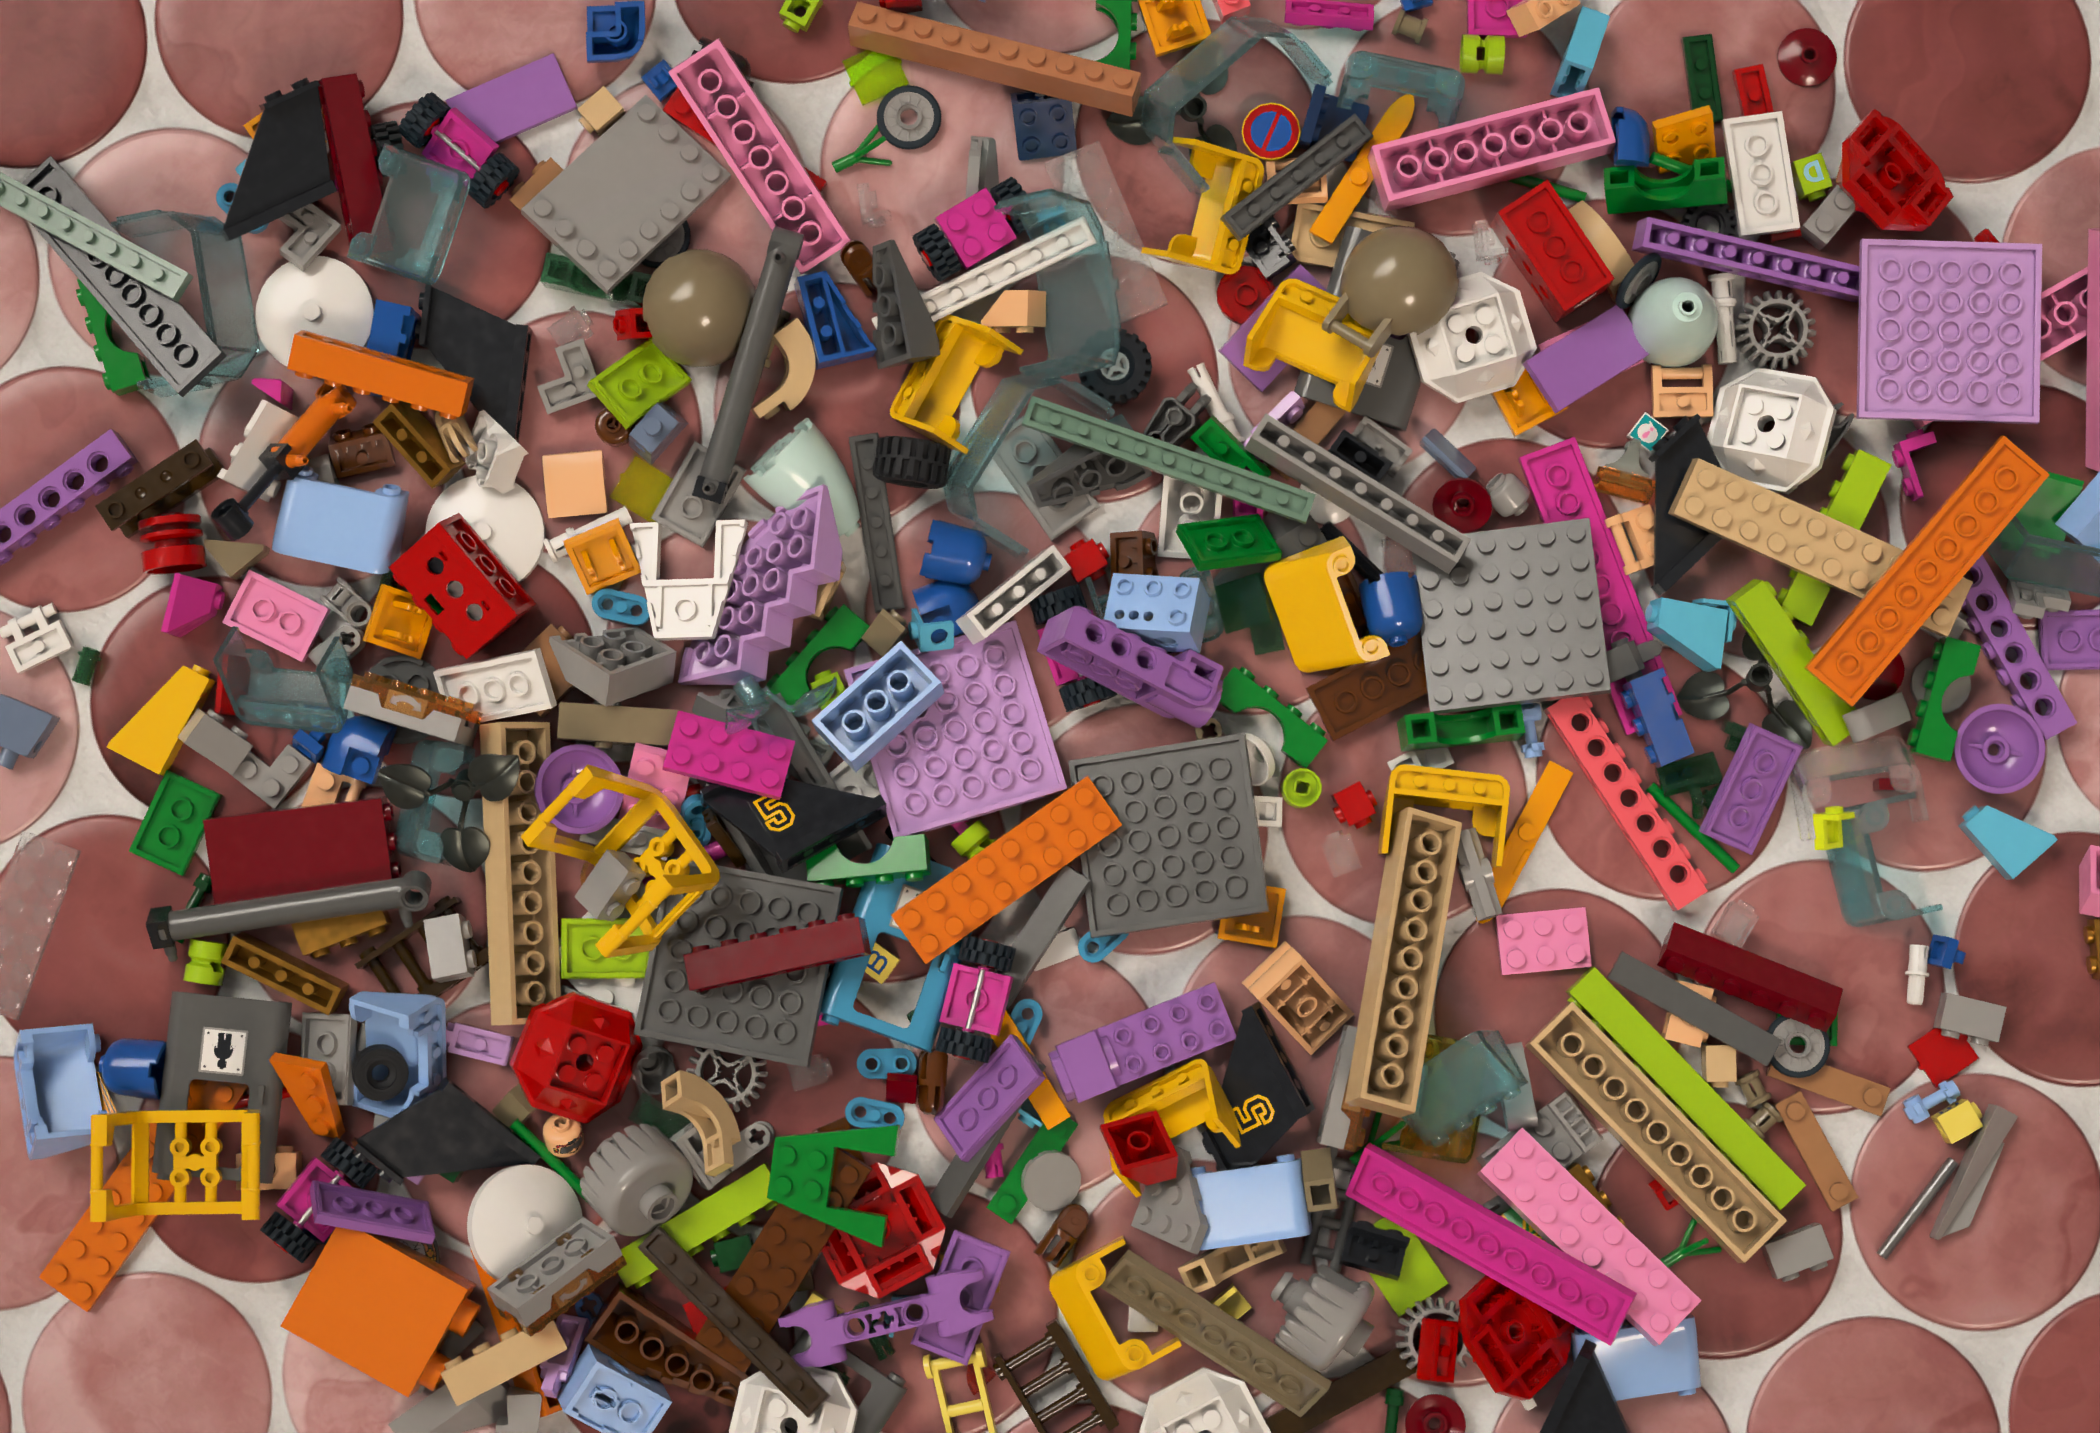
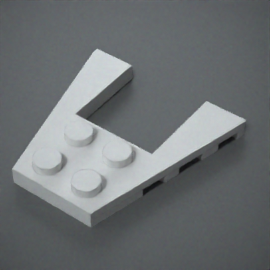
M745 519L716 520L714 578L660 580L662 525L659 522L630 523V530L633 532L635 541V553L639 560L642 574L640 575L642 585L645 588L648 601L646 603L654 639L657 641L716 638L748 526V522Z

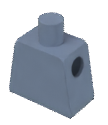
M656 403L630 432L629 446L652 465L689 423L666 403Z
M0 694V746L2 747L0 765L13 770L19 754L34 759L60 718L10 696Z

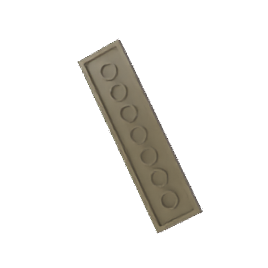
M1129 1249L1106 1274L1103 1284L1099 1286L1299 1417H1302L1330 1388L1332 1381L1324 1377L1320 1372L1313 1370L1290 1353L1273 1344L1268 1338L1256 1333L1243 1322L1236 1320L1217 1305L1210 1303L1196 1294L1191 1288L1176 1281L1166 1272L1156 1268L1144 1260L1143 1257Z

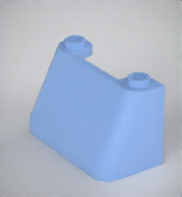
M305 466L294 480L286 481L273 536V551L283 555L372 574H385L390 571L388 567L401 554L409 491L401 490V487L394 484H384L383 488L371 492L318 480L319 475L313 472V468Z
M361 991L350 997L349 1011L351 1018L359 1022L365 1021L366 1048L375 1044H384L395 1048L405 1059L409 1071L408 1081L404 1089L394 1098L385 1101H375L365 1097L354 1084V1102L352 1106L392 1118L439 1089L438 1085L447 1077L445 1001L442 998L426 994ZM382 1064L375 1066L372 1070V1078L378 1081L384 1080L389 1072L388 1067Z
M93 1023L19 1030L14 1049V1070L29 1160L44 1159L89 1146L91 1143V1115L107 1113L106 1110H102L94 1064L96 1052L101 1051V1040L99 1034H94Z
M1294 1154L1276 1156L1277 1162L1217 1172L1205 1171V1166L1190 1168L1192 1177L1197 1178L1202 1198L1199 1201L1201 1213L1206 1215L1208 1229L1200 1251L1310 1235L1312 1223L1310 1212L1307 1210L1301 1158L1295 1159Z
M1688 1314L1668 1337L1657 1346H1653L1632 1324L1621 1326L1611 1346L1582 1329H1575L1574 1333H1571L1573 1362H1575L1586 1339L1597 1344L1594 1351L1616 1401L1677 1391L1679 1396L1692 1395L1696 1393V1388L1701 1387L1695 1317L1691 1314Z

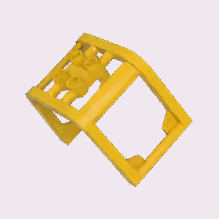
M588 764L526 829L521 838L527 847L571 856L588 861L596 866L607 849L620 851L658 811L670 828L662 837L651 839L648 848L640 857L632 859L646 873L645 877L654 876L655 879L647 882L645 893L640 898L634 893L626 903L625 907L631 917L624 924H614L595 944L599 952L606 958L652 951L660 943L662 935L706 890H711L721 878L719 869L676 807L658 789L650 784ZM602 789L612 790L640 799L595 847L557 835L556 825L550 823L573 797L586 799ZM678 838L686 850L677 860L671 859L666 863L661 857L672 855L674 852L673 842ZM694 861L702 874L689 875V864ZM688 893L657 925L650 914L658 908L661 902L669 895ZM638 926L644 934L630 936Z
M153 1110L91 1115L90 1222H107L140 1215L242 1214V1220H260V1110ZM205 1122V1139L200 1145L204 1156L199 1153L188 1156L192 1150V1143L187 1138V1123ZM217 1122H242L241 1201H217V1185L222 1181L223 1177L222 1172L218 1169V1154L221 1152L223 1144L217 1138ZM149 1123H175V1139L170 1143V1151L173 1154V1171L169 1177L171 1184L174 1186V1202H149ZM132 1124L131 1203L114 1205L112 1190H103V1146H112L115 1126ZM204 1168L200 1175V1180L205 1186V1201L187 1202V1185L192 1180L190 1170L197 1171Z

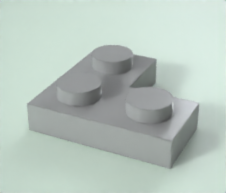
M312 203L278 218L296 231L279 249L280 255L304 272L342 230L341 224Z
M584 338L555 348L565 376L537 386L547 414L597 397L587 386L588 382L597 376Z
M2008 579L2006 590L2012 612L2023 619H2032L2033 617L2043 619L2045 610L2049 612L2069 611L2072 601L2068 589L2020 579Z
M288 744L271 766L249 751L232 776L273 809L277 810L312 766L313 762L291 744Z

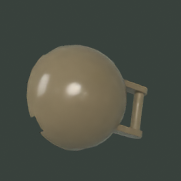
M1399 225L1385 227L1372 232L1363 238L1348 256L1340 279L1341 298L1324 319L1322 330L1329 334L1336 333L1363 349V354L1370 358L1378 353L1391 334L1401 336L1416 332L1417 335L1436 325L1448 313L1455 300L1459 286L1455 259L1439 239L1431 233L1415 227ZM1347 314L1361 326L1374 331L1369 339L1341 323Z
M689 249L674 257H669L653 272L646 285L643 297L644 322L647 321L653 337L651 339L652 342L668 358L689 367L716 366L736 356L756 289L747 272L726 255L708 249ZM781 309L775 331L783 326L785 320H789L791 313ZM773 340L771 342L770 349L764 365V368L768 369L772 362L771 360H769V358L775 346Z

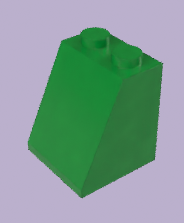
M2048 472L2050 474L2048 478L1997 536L1994 542L2003 544L2002 549L2011 552H2020V549L2032 552V557L2049 560V556L2053 557L2060 554L2066 534L2055 523L2081 494L2084 481Z

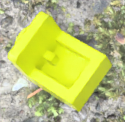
M1843 806L1825 807V812L1813 814L1815 850H1830L1843 847L1842 820L1855 818V812L1844 811Z

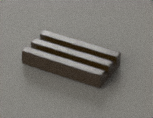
M710 807L702 811L707 829L737 868L744 865L746 859L736 846L719 815Z

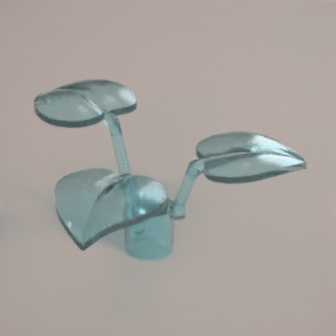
M753 675L744 677L733 687L744 705L743 707L726 709L725 731L730 735L753 725L755 731L761 732L756 719L770 709V704L765 699L767 696L788 712L794 713L796 717L812 713L823 706L832 696L837 685V679L834 676L831 682L805 693L794 705H788L773 694L768 687L762 689Z

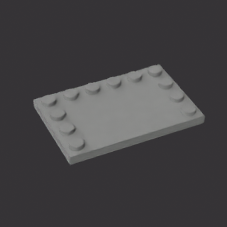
M645 95L521 209V214L599 288L608 294L731 178V174Z

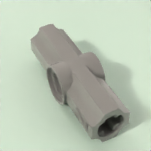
M1476 828L1462 830L1457 852L1458 870L1463 887L1469 893L1477 921L1501 915L1503 912L1493 884L1495 883L1493 871L1488 858L1484 856Z

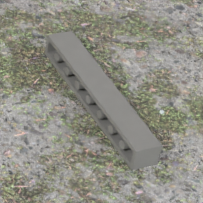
M1268 414L1264 415L1244 448L1448 574L1458 563L1471 541L1469 537Z

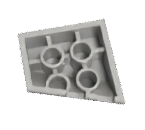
M637 626L603 630L602 636H588L584 632L576 633L574 639L561 640L560 636L549 637V643L565 680L597 700L601 705L611 706L617 702L673 683L677 651L661 641H657L653 636Z

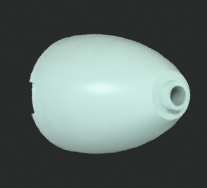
M1683 277L1665 278L1650 284L1641 295L1637 296L1633 305L1630 306L1627 316L1632 323L1636 339L1642 348L1649 353L1643 360L1649 364L1661 365V367L1682 368L1697 361L1712 344L1718 327V310L1711 294L1701 284Z
M806 418L793 428L795 432L788 433L772 445L750 468L754 473L752 475L747 474L743 479L774 508L783 506L786 510L794 509L804 503L807 499H798L806 490L823 484L828 486L838 535L840 537L845 534L849 537L860 526L857 522L860 519V512L853 485L844 465L831 444L809 418Z

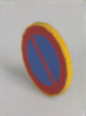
M1266 103L1257 106L1248 113L1244 119L1241 133L1243 143L1251 154L1262 160L1275 161L1285 158L1294 151L1299 143L1301 130L1299 120L1290 109L1281 104Z

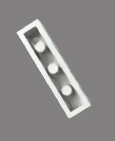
M1052 545L1041 551L955 622L974 645L987 638L1068 572L1071 567L1056 547Z

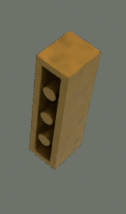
M240 932L232 937L221 961L222 964L328 1016L338 1010L349 986V983L245 932Z

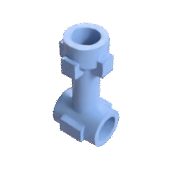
M1521 704L1526 744L1520 746L1521 753H1524L1525 758L1543 756L1542 750H1545L1544 742H1538L1535 721L1541 720L1542 717L1540 704Z
M1953 1080L1948 1082L1942 1081L1938 1084L1940 1090L1923 1099L1917 1094L1903 1101L1905 1106L1903 1110L1908 1119H1912L1914 1124L1919 1123L1930 1117L1928 1109L1945 1100L1948 1104L1957 1101L1956 1098L1961 1096Z

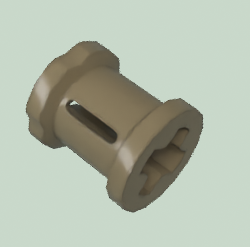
M1401 9L1391 34L1396 35L1399 33L1414 39L1416 44H1419L1429 19L1424 18L1421 20L1406 14L1404 9Z
M1210 718L1203 726L1213 725L1215 727L1213 730L1214 734H1216V737H1221V724L1216 719ZM1195 728L1196 740L1205 739L1202 737L1204 731L1200 728Z
M1758 1069L1737 1078V1082H1734L1735 1085L1740 1086L1747 1100V1108L1759 1105L1772 1097L1771 1093L1766 1092L1758 1077L1760 1075ZM1749 1083L1752 1084V1086H1753V1088H1754L1756 1094H1754V1092H1753V1090H1752V1088H1751V1086H1750Z
M1767 1101L1761 1103L1762 1107L1751 1118L1744 1119L1748 1126L1762 1140L1765 1138L1764 1133L1776 1122L1781 1123L1783 1121L1780 1114Z

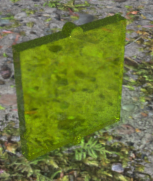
M866 50L842 61L851 80L849 85L854 87L862 106L886 96L897 87L909 85L901 67L902 60L897 57Z
M635 456L625 473L620 474L621 479L609 497L626 506V508L648 522H655L651 517L673 479Z

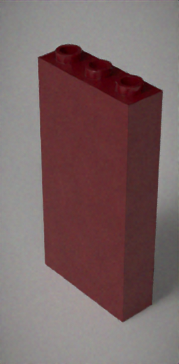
M383 796L212 817L203 820L214 905L402 878L400 862L395 861L394 850L398 849V840L396 833L391 831L390 820H394L392 803H388L387 797Z

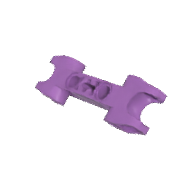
M981 1268L971 1270L952 1269L925 1277L928 1293L837 1314L834 1299H828L807 1304L792 1313L778 1318L780 1327L797 1326L807 1330L811 1337L810 1348L792 1357L802 1367H823L848 1359L845 1348L846 1343L936 1322L939 1337H948L965 1333L980 1324L993 1320L995 1316L993 1309L971 1310L965 1306L961 1299V1291L964 1287L984 1279V1271ZM911 1304L920 1305L924 1310V1315L921 1318L911 1317L908 1313V1306ZM883 1311H886L888 1316L893 1315L894 1318L891 1320L890 1325H887L886 1321L882 1320L875 1322L874 1329H871L872 1320L879 1319ZM850 1319H861L865 1324L864 1331L854 1332L849 1326Z

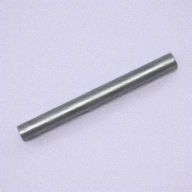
M1950 1157L1947 1158L1876 1252L1887 1260L1958 1166L1956 1161Z

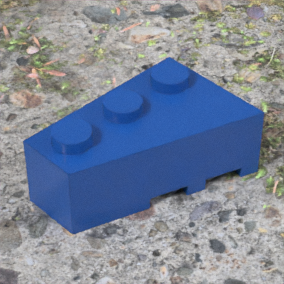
M827 271L797 277L794 287L805 329L814 347L816 370L873 357L877 351L876 347L870 342L861 328L862 325L848 308L845 299Z
M376 299L370 339L366 348L411 360L416 340L415 327L417 321L420 322L421 316L412 307ZM370 393L369 395L378 398L382 397V395Z
M1664 667L1622 685L1623 692H1620L1625 707L1627 709L1631 708L1635 716L1632 723L1639 737L1643 735L1647 744V747H1644L1646 757L1650 764L1655 763L1657 768L1695 753L1683 719L1679 718L1674 707L1675 697L1672 692L1668 693L1662 679L1666 676Z

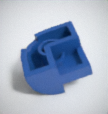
M645 1L615 2V5L587 6L586 49L588 63L624 61L632 58L641 49L646 33Z
M1615 107L1611 113V127L1616 139L1614 165H1634L1636 168L1637 166L1649 167L1650 133L1647 122L1635 110Z
M938 580L912 590L924 623L951 620L954 623V637L965 634L955 621L979 602L972 587ZM943 629L935 630L931 635V641L935 643L944 641L947 637V632Z
M365 716L345 719L330 736L321 766L338 775H346L371 785L376 784L378 771L381 768L384 756L389 754L397 727Z

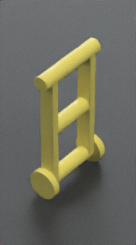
M983 1343L975 1344V1351H972L968 1364H973L981 1399L949 1406L940 1370L959 1367L964 1364L946 1357L932 1360L930 1354L923 1355L927 1379L934 1378L946 1433H955L951 1417L984 1411L989 1433H997L982 1369L987 1367V1356Z

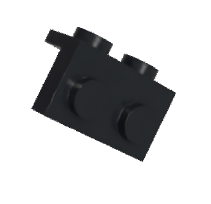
M1273 216L1249 234L1245 249L1268 282L1297 262L1292 254L1296 250L1295 246L1287 235L1281 238L1277 233L1276 229L1280 225Z
M1352 1221L1346 1233L1339 1264L1397 1281L1410 1238L1403 1236V1233L1398 1230H1383L1374 1227L1372 1223L1367 1221Z

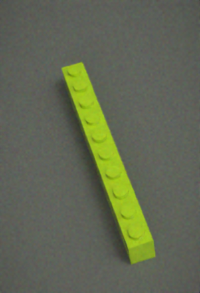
M1590 967L1565 991L1570 996L1567 1002H1573L1581 1011H1584L1591 1018V1021L1602 1032L1606 1033L1622 1053L1626 1054L1633 1061V1064L1654 1083L1775 1209L1781 1210L1806 1186L1595 967Z

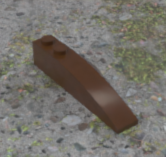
M620 1281L601 1306L584 1338L586 1342L636 1374L653 1377L662 1383L670 1386L673 1384L687 1389L688 1392L693 1394H701L713 1398L716 1402L735 1407L740 1382L752 1376L748 1371L742 1372L695 1340L698 1334L693 1332L692 1329L629 1287L626 1288Z

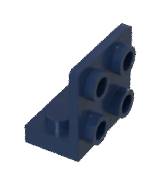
M1315 84L1297 148L1308 150L1353 114H1356L1365 125L1370 107L1325 94L1327 87ZM1355 151L1344 161L1353 163V161L1356 158L1357 151Z
M1032 91L1010 93L1018 158L1020 161L1077 153L1071 101Z

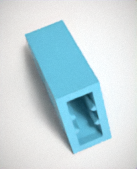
M1582 6L1550 95L1559 98L1584 91L1607 28L1609 15Z
M1663 597L1650 601L1645 612V620L1648 622L1647 631L1701 670L1711 672L1721 669L1728 610Z
M1975 805L1963 814L1962 818L1964 821L1958 826L2006 880H2011L2018 876L2058 840L2054 835L1988 805L1980 806L1979 808Z

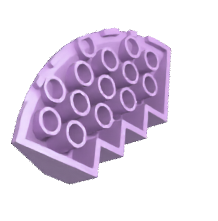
M823 484L806 490L798 500H807L794 509L786 510L783 506L776 507V513L771 518L760 520L748 532L750 538L741 547L716 638L692 640L690 647H685L678 684L746 685L766 680L769 652L788 648L791 645L793 619L815 614L818 586L840 580L842 548L828 486Z

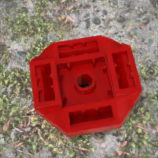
M1876 109L1869 112L1842 142V159L1836 183L1854 202L1855 211L1863 212L1878 230L1924 231L1934 222L1954 197L1950 188L1945 186L1944 177L1932 159L1898 122L1889 117L1882 116L1881 112Z
M573 991L546 1004L542 1003L531 1008L509 1064L528 1103L532 1107L587 1124L621 1102L632 1075L633 1060L641 1052L643 1044L640 1036L634 1035L635 1022L628 1009ZM582 1054H587L585 1062L581 1065H576L577 1058Z
M876 1162L870 1165L873 1169L848 1209L888 1215V1231L885 1235L884 1246L878 1247L836 1228L821 1252L840 1286L880 1299L933 1271L947 1227L919 1174Z
M1487 1275L1459 1300L1460 1315L1457 1328L1462 1334L1464 1345L1473 1357V1362L1478 1365L1495 1393L1522 1401L1530 1400L1567 1364L1571 1345V1333H1574L1575 1325Z

